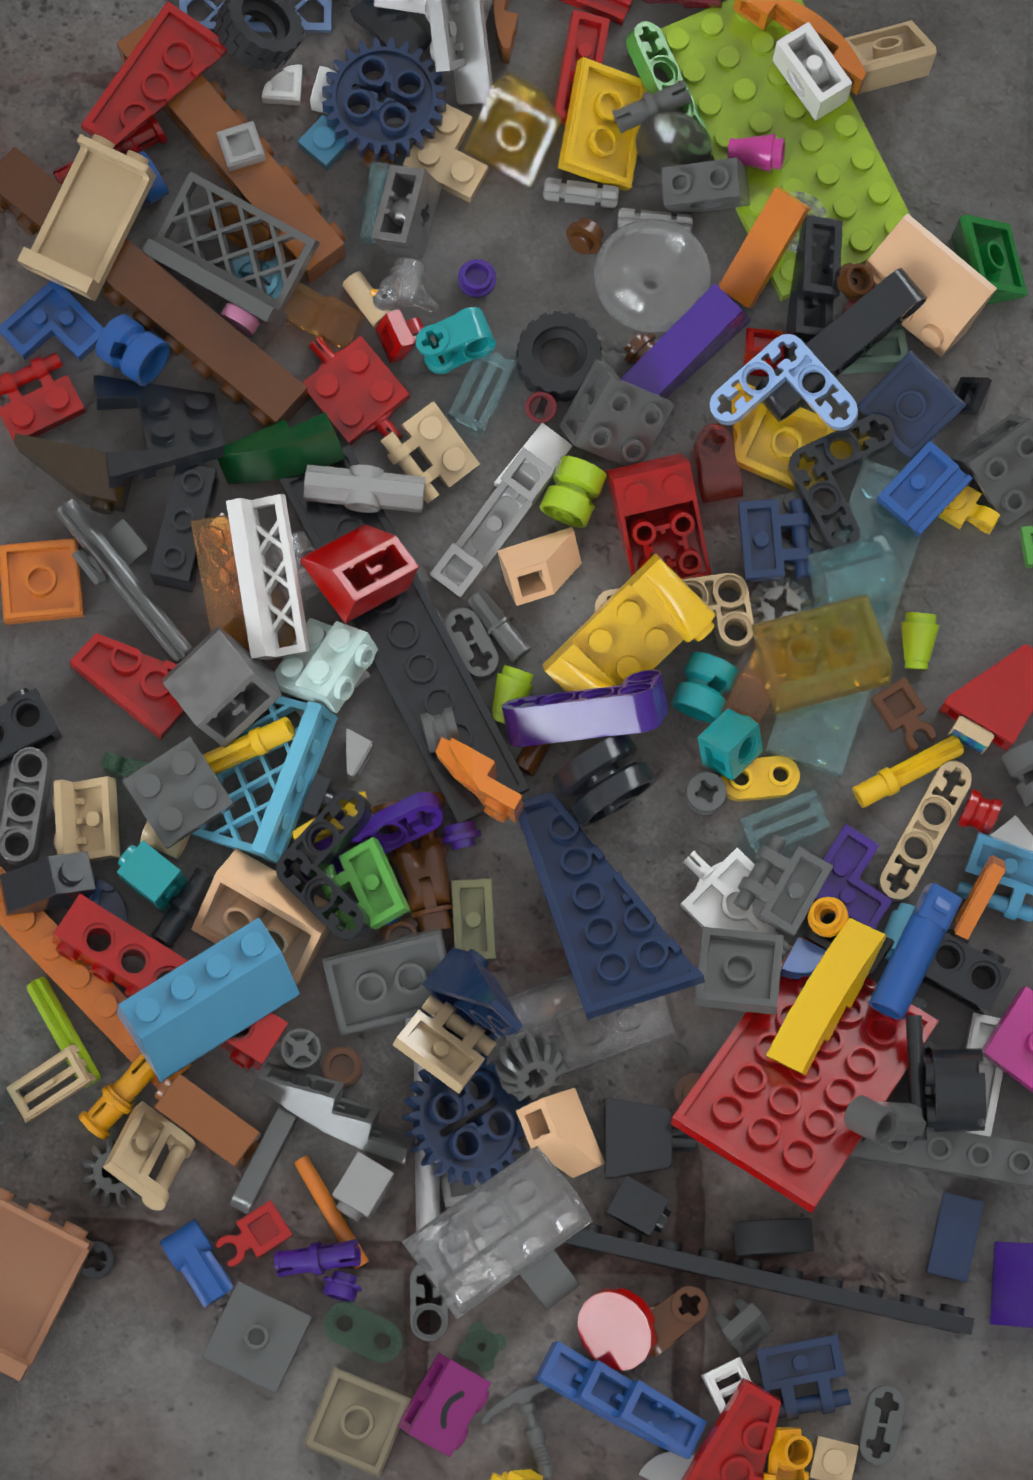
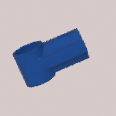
M195 1218L159 1241L178 1272L182 1271L204 1308L234 1289L232 1281L212 1253L214 1250L212 1244Z

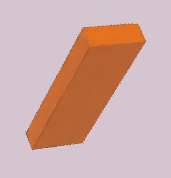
M775 187L721 280L719 287L745 307L753 308L811 208L782 188Z

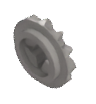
M790 577L784 578V580H771L759 583L750 596L754 626L759 632L770 638L786 639L793 637L805 628L810 619L811 599L808 597L804 586L792 581ZM784 593L786 594V606L791 608L792 611H784L782 616H779L778 622H775V608L769 606V603L777 602Z

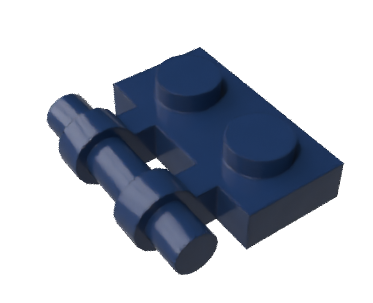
M778 499L738 502L744 580L746 582L784 580V564L795 565L796 579L811 578L810 563L814 562L813 549L809 548L807 529L811 527L810 515L805 512L804 499L789 501L790 514H779ZM788 529L792 531L793 548L783 549L781 530Z
M837 1334L755 1350L762 1388L766 1391L780 1389L781 1406L778 1419L785 1418L786 1421L797 1420L800 1414L816 1411L828 1414L835 1412L836 1407L851 1405L848 1389L832 1391L830 1383L832 1378L846 1376ZM816 1382L818 1394L795 1398L793 1386Z

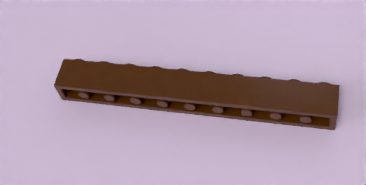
M14 146L0 161V211L4 213L8 209L17 217L16 223L27 234L34 236L35 233H39L62 185ZM125 239L102 286L105 289L102 292L103 295L114 306L120 308L124 305L134 313L131 316L132 319L142 325L145 331L149 332L153 329L162 336V339L169 344L171 353L176 356L182 353L191 360V368L204 380H208L211 377L220 384V392L235 405L241 402L251 410L249 412L250 417L262 428H267L285 419L288 423L309 400L308 388L133 243Z

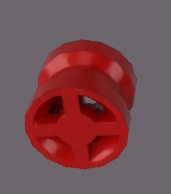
M972 789L962 809L957 825L963 828L971 826L977 829L978 832L989 835L997 820L1003 801L996 798L992 800L982 797L980 791Z

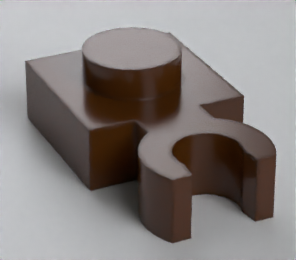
M905 677L870 699V702L891 733L900 728L903 729L905 732L904 743L909 751L914 753L919 748L913 737L916 732L924 733L930 742L936 738L934 728L929 723L920 721L918 718L927 709Z

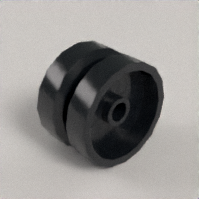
M629 734L611 736L574 758L553 776V781L563 797H572L583 793L572 807V811L582 827L594 824L623 809L656 782L657 778L647 762H634L627 765L634 758L638 749Z

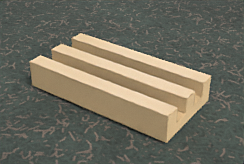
M76 1044L68 1046L6 1087L25 1123L32 1122L96 1080L94 1075L88 1073L85 1068L88 1066L85 1060L80 1059L77 1054L80 1051ZM64 1061H70L71 1066L22 1097L19 1092L20 1090ZM74 1074L78 1075L79 1078L33 1109L30 1110L27 1105Z

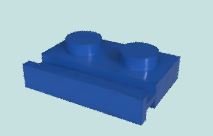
M929 441L878 495L876 501L904 526L907 525L919 538L971 483L973 478L960 470L958 464L933 442Z

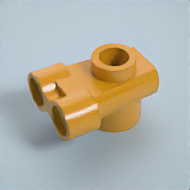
M799 1427L775 1428L771 1448L767 1452L769 1456L768 1472L763 1473V1480H809V1472L805 1471L804 1468L810 1463L813 1456L811 1442L802 1436L801 1428Z

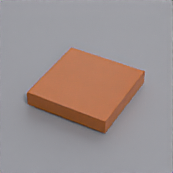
M75 538L0 545V578L5 625L84 617L81 566L72 556L75 551L79 550V542Z

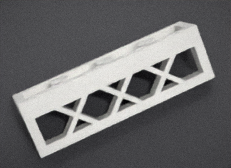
M278 494L255 500L237 498L226 501L251 659L271 660L310 652L285 495ZM275 505L277 521L270 532L260 526L257 509ZM272 543L280 547L283 552V561L276 571L266 565L265 554ZM285 571H286V577H287V579H285V578L283 577V574L285 573ZM278 582L289 590L290 599L283 610L272 603L271 593ZM291 611H292L293 618H291V617L289 616V614H290ZM274 613H275L276 615H278V618L276 619V621H275ZM286 621L295 628L297 645L280 648L277 633Z

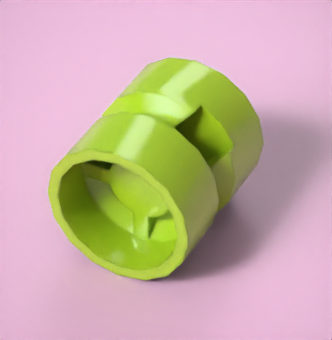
M562 456L552 477L556 485H551L547 488L539 507L543 513L558 522L576 528H585L595 508L591 503V499H596L600 496L607 480V474L590 462L577 457Z

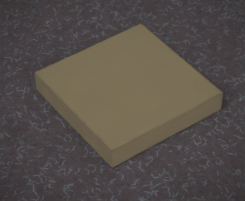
M334 1367L303 1446L380 1478L399 1431L397 1425L409 1406L411 1398Z

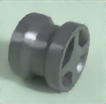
M452 707L443 708L441 713L431 715L428 712L420 714L429 753L436 751L441 737L449 741L453 738L460 742Z
M699 773L688 783L685 792V803L695 815L702 817L711 816L719 811L725 801L727 794L726 785L722 778L714 773Z
M297 1028L284 1036L281 1042L280 1052L282 1058L291 1069L306 1072L317 1066L322 1058V1046L319 1038L308 1029Z

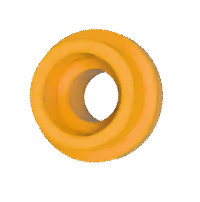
M823 897L812 904L808 911L807 919L811 929L817 935L833 937L839 934L848 921L849 915L846 906L839 899ZM834 913L836 916L833 922L829 924L822 922L825 914Z

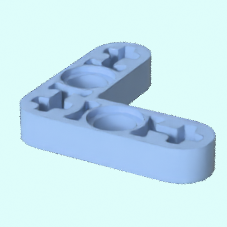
M784 334L774 339L717 389L710 400V410L714 418L721 424L733 425L741 421L787 380L826 425L833 430L842 431L849 429L855 424L858 417V407L854 398L803 341L791 334ZM785 345L787 348H792L795 345L797 347L795 350L797 359L793 362L789 359H784L777 365L778 370L782 373L776 376L772 367L764 360L770 357L772 363H775L781 357L779 349L781 346ZM757 369L767 372L769 375L768 385L762 390L751 389L747 384V377L750 372ZM811 372L822 374L826 381L823 389L817 393L806 391L802 384L804 377ZM740 383L745 394L753 399L746 403L742 396L734 404L737 410L734 414L731 415L728 411L720 414L719 411L722 406L719 401L724 397L729 401L734 399L739 394L734 386ZM832 388H835L838 392L831 394L832 398L839 406H843L846 403L850 405L847 409L849 417L846 420H843L841 417L833 420L831 418L833 415L831 405L826 400L822 406H819L816 402L826 398Z

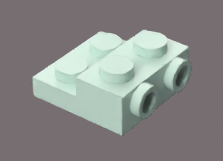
M310 618L306 623L310 652L284 657L275 671L280 692L306 702L312 701L322 704L328 710L338 713L344 702L351 697L354 686L365 669L372 664L378 648L368 632L338 621L331 626Z

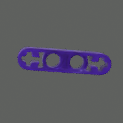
M430 792L413 794L371 815L368 823L351 842L363 843L372 837L376 838L386 854L439 827L443 821L441 802L435 794ZM385 825H396L399 827L392 834L378 832ZM333 834L316 842L315 847L317 850L322 851L330 847L333 841ZM343 849L338 856L344 854L347 851ZM338 856L331 862L337 874L345 871ZM301 871L303 878L309 882L311 878Z

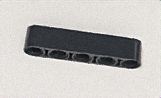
M899 268L805 345L836 378L914 314L926 302L928 297L903 268ZM795 353L788 358L791 362L797 359ZM778 368L774 370L776 376L782 373ZM811 372L804 377L802 384L806 391L817 393L823 389L826 381L822 374ZM769 375L754 390L765 388L769 383ZM786 380L762 403L776 420L780 422L798 410L806 401Z

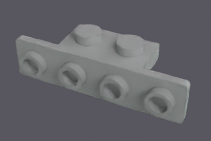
M427 0L425 15L431 27L432 41L430 43V54L435 62L436 72L453 70L458 104L488 103L493 101L495 97L483 0Z

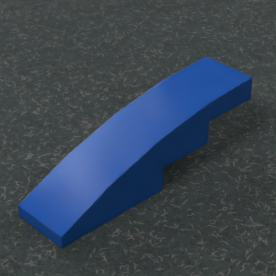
M559 1341L552 1342L534 1378L605 1420L684 1459H690L707 1421L642 1381H631L599 1360L592 1362Z

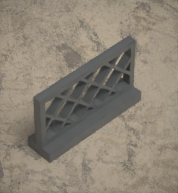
M190 171L154 240L151 238L147 239L142 252L260 319L282 328L288 316L284 310L320 242ZM197 184L206 188L210 204L193 210L190 197ZM216 194L224 199L217 201ZM232 204L237 205L241 222L224 227L219 209ZM247 211L255 215V217L248 219ZM212 212L216 230L199 236L195 217ZM187 221L192 239L178 244L170 240L169 237L176 224ZM264 221L268 222L273 239L255 245L250 226ZM243 229L248 248L230 254L226 235ZM278 229L286 232L287 234L280 236ZM218 238L223 256L207 261L204 257L201 243ZM294 239L304 242L305 246L299 258L286 263L282 243ZM194 246L195 253L189 251L187 248ZM275 246L279 265L261 271L257 252ZM250 255L254 274L239 279L236 277L232 261ZM225 264L226 271L218 266ZM281 273L284 286L277 299L267 294L263 278ZM256 281L258 289L249 283Z

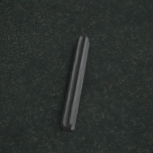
M73 499L65 501L56 510V515L172 660L175 662L183 660L193 650L190 643L78 503Z

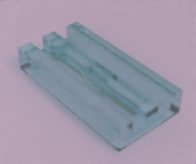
M496 352L494 354L490 353L483 358L475 359L448 412V418L484 433L515 369L516 361L503 359L502 355ZM484 361L489 362L465 415L459 413ZM497 367H500L504 370L480 420L477 421L473 419V416Z
M815 789L741 819L740 822L755 855L760 848L759 838L815 816L817 823L783 836L782 838L786 841L784 846L831 826L828 818L824 815L822 804L817 799L818 795ZM805 803H810L811 808L758 830H753L752 825Z

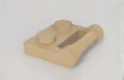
M141 1101L133 1108L103 1168L142 1196V1201L147 1207L153 1210H163L170 1198L168 1191L184 1159L189 1158L192 1154L195 1142L189 1135ZM166 1143L170 1152L154 1181L149 1177V1174Z

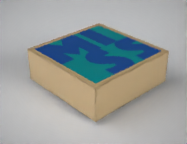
M959 716L947 736H957L964 746L982 755L993 740L994 733L964 716Z

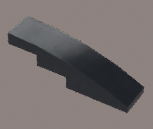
M807 215L802 223L790 291L786 334L797 336L804 344L808 343L833 322V302L835 298L840 296L836 280L840 276L839 270L841 268L843 220ZM795 345L792 348L785 346L784 359L790 358L797 349Z

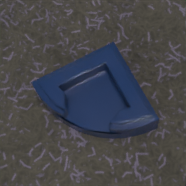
M96 879V889L92 894L91 901L128 923L127 907L121 895L107 882Z

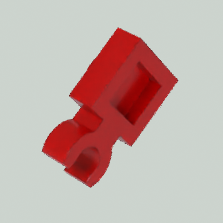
M270 1200L236 1222L242 1233L237 1236H223L215 1245L217 1249L229 1243L236 1246V1256L227 1262L228 1267H235L242 1263L246 1252L251 1248L257 1258L291 1238L293 1234Z

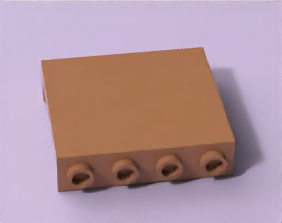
M0 1187V1372L18 1381L26 1379L94 1242L86 1239L88 1231L68 1221L62 1227L49 1220L52 1214L49 1211L30 1202L27 1208H24L12 1201L15 1196L13 1193Z

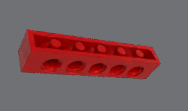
M81 894L78 895L53 933L52 943L57 945L55 949L57 953L74 963L78 959L92 967L90 970L91 974L107 984H111L114 980L125 987L126 991L124 993L128 997H131L188 961ZM100 934L109 940L110 946L104 951L97 952L89 948L87 940L93 935ZM128 956H137L143 961L145 967L138 973H129L123 968L121 962ZM270 1013L248 1027V1034L242 1038L232 1037L221 1044L220 1047L230 1052L229 1059L241 1068L250 1070L251 1067L260 1070L283 1034L288 1022Z

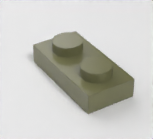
M492 878L451 880L455 948L465 951L473 949L487 961H496Z

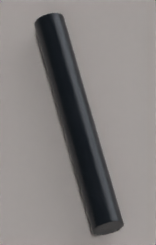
M922 1015L906 1016L909 1103L922 1108V1116L926 1121ZM927 1124L923 1135L915 1137L913 1141L927 1140Z

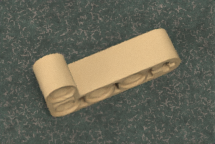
M735 573L682 579L715 613L713 624L718 647L723 652L733 655L744 652L748 648L754 634V621L746 581ZM725 587L732 588L738 593L739 599L732 603L725 602L720 598L718 591ZM620 588L610 589L601 593L595 602L594 613ZM731 625L741 627L745 633V638L733 641L726 636L725 629Z

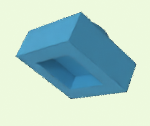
M322 115L298 140V147L327 171L347 150L345 146L347 136L336 140L334 138L336 126L328 127L326 116Z

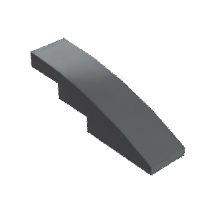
M266 1063L256 1077L255 1085L288 1111L321 1131L359 1149L403 1164L406 1163L410 1156L411 1148L415 1144V1137H405L404 1133L407 1132L406 1130L378 1123L381 1108L342 1098L345 1083L271 1063Z

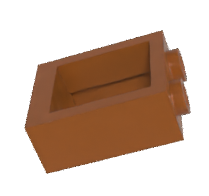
M178 1074L175 1080L170 1077L167 1078L155 1094L158 1103L154 1108L239 1171L243 1169L254 1154L263 1138L259 1131L181 1074Z

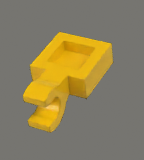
M967 486L940 514L939 518L959 530L965 521H968L979 530L990 535L998 522L1000 514L987 506L978 505L977 502L982 494Z

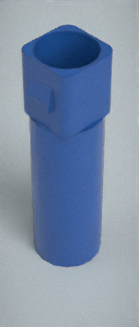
M935 883L924 887L868 1002L870 1006L894 1019L903 1020L960 906L961 897Z

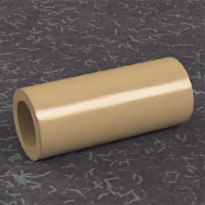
M360 271L353 273L343 282L342 286L371 325L376 328L385 313L390 312L388 307L377 293L374 297L370 295L369 292L373 287Z

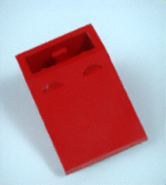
M682 453L606 470L613 510L631 577L655 553L681 580L712 575L691 466L688 459Z

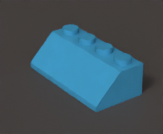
M257 918L118 1004L116 1014L159 1081L162 1082L299 996L300 993L281 950L260 918Z

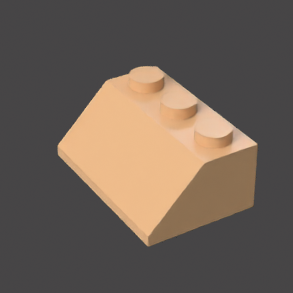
M908 213L900 220L865 263L874 276L872 289L892 272L903 268L928 297L926 302L901 325L940 358L967 333L997 289Z
M236 848L216 872L191 930L217 944L255 919L260 918L281 950L298 987L325 942L330 930L279 880L275 870ZM314 895V902L317 907H323L329 903L318 895Z

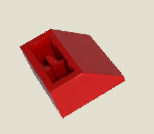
M366 524L307 554L300 560V563L344 623L408 590L419 568L396 535Z

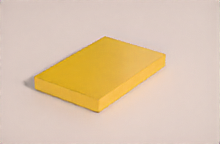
M584 57L577 61L559 158V169L605 185L616 186L619 190L625 192L632 188L643 124L621 134L612 111L643 98L642 94L647 91L641 78Z

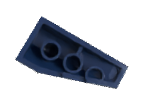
M452 948L422 985L438 1001L443 1004L447 1001L456 1008L455 1013L474 1026L476 1024L486 1030L484 1034L493 1041L497 1038L501 1039L505 1035L509 1036L519 1032L523 1024L497 979L486 969L489 965L488 961L473 949L465 951Z

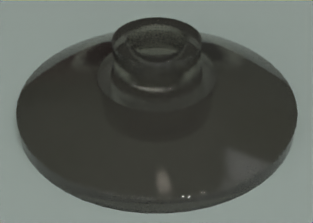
M662 111L649 116L642 122L636 135V148L641 160L647 167L659 175H662L661 168L706 162L709 161L711 156L712 144L706 129L696 119L681 112Z

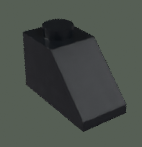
M87 851L47 856L0 875V888L6 916L71 907L79 894L89 899L96 889Z

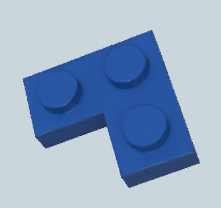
M50 281L0 325V335L24 360L54 335L81 361L95 349L97 340L104 328L65 287Z

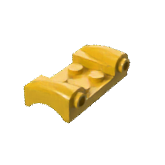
M655 553L542 666L544 671L565 692L622 685L624 680L631 674L653 670L683 640L690 642L695 639L699 642L704 639L714 628V624L711 621L715 617V613Z

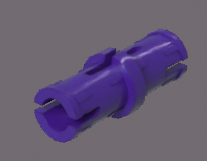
M357 1239L323 1245L318 1241L310 1243V1247L276 1251L274 1264L278 1277H285L313 1272L314 1275L325 1274V1270L359 1266L361 1264L360 1247H356L359 1243Z

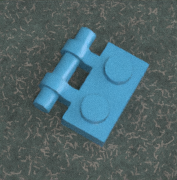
M978 832L964 870L979 876L989 856L994 855L1005 861L1006 871L999 883L1013 888L1011 895L1008 898L993 893L986 907L1002 912L1004 918L1013 921L1019 918L1031 923L1033 920V906L1024 904L1023 900L1026 893L1033 895V851ZM959 881L955 894L966 899L973 885Z

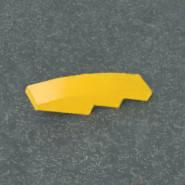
M851 918L848 919L807 980L766 1056L806 1076L823 1041L829 1042L845 1008L851 1009L887 937L886 934Z

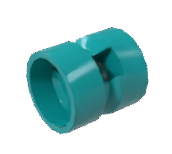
M691 652L683 672L687 680L678 684L671 701V706L691 718L706 723H713L724 710L726 700L723 694L731 692L739 670L734 665L716 656L703 652Z

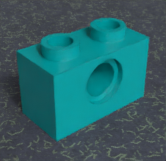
M142 841L138 847L131 845L118 861L121 867L117 873L123 882L162 914L169 907L168 902L172 896L177 897L187 883L182 871L145 841Z

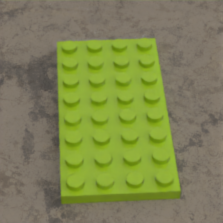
M735 0L722 2V8L710 7L661 28L660 30L669 45L710 134L711 147L707 153L711 161L728 158L730 138L739 139L776 134V138H785V156L782 170L773 169V172L770 173L745 165L748 172L750 206L735 207L747 234H749L774 188L780 187L811 208L807 215L843 220L841 267L847 263H852L853 265L861 263L865 265L907 213L909 215L910 213L850 94L847 102L815 121L772 61L776 42L791 32L774 20L763 31L733 10ZM794 0V1H796V2H798V3L804 5V3H803L802 0ZM802 224L770 277L780 301L790 298Z

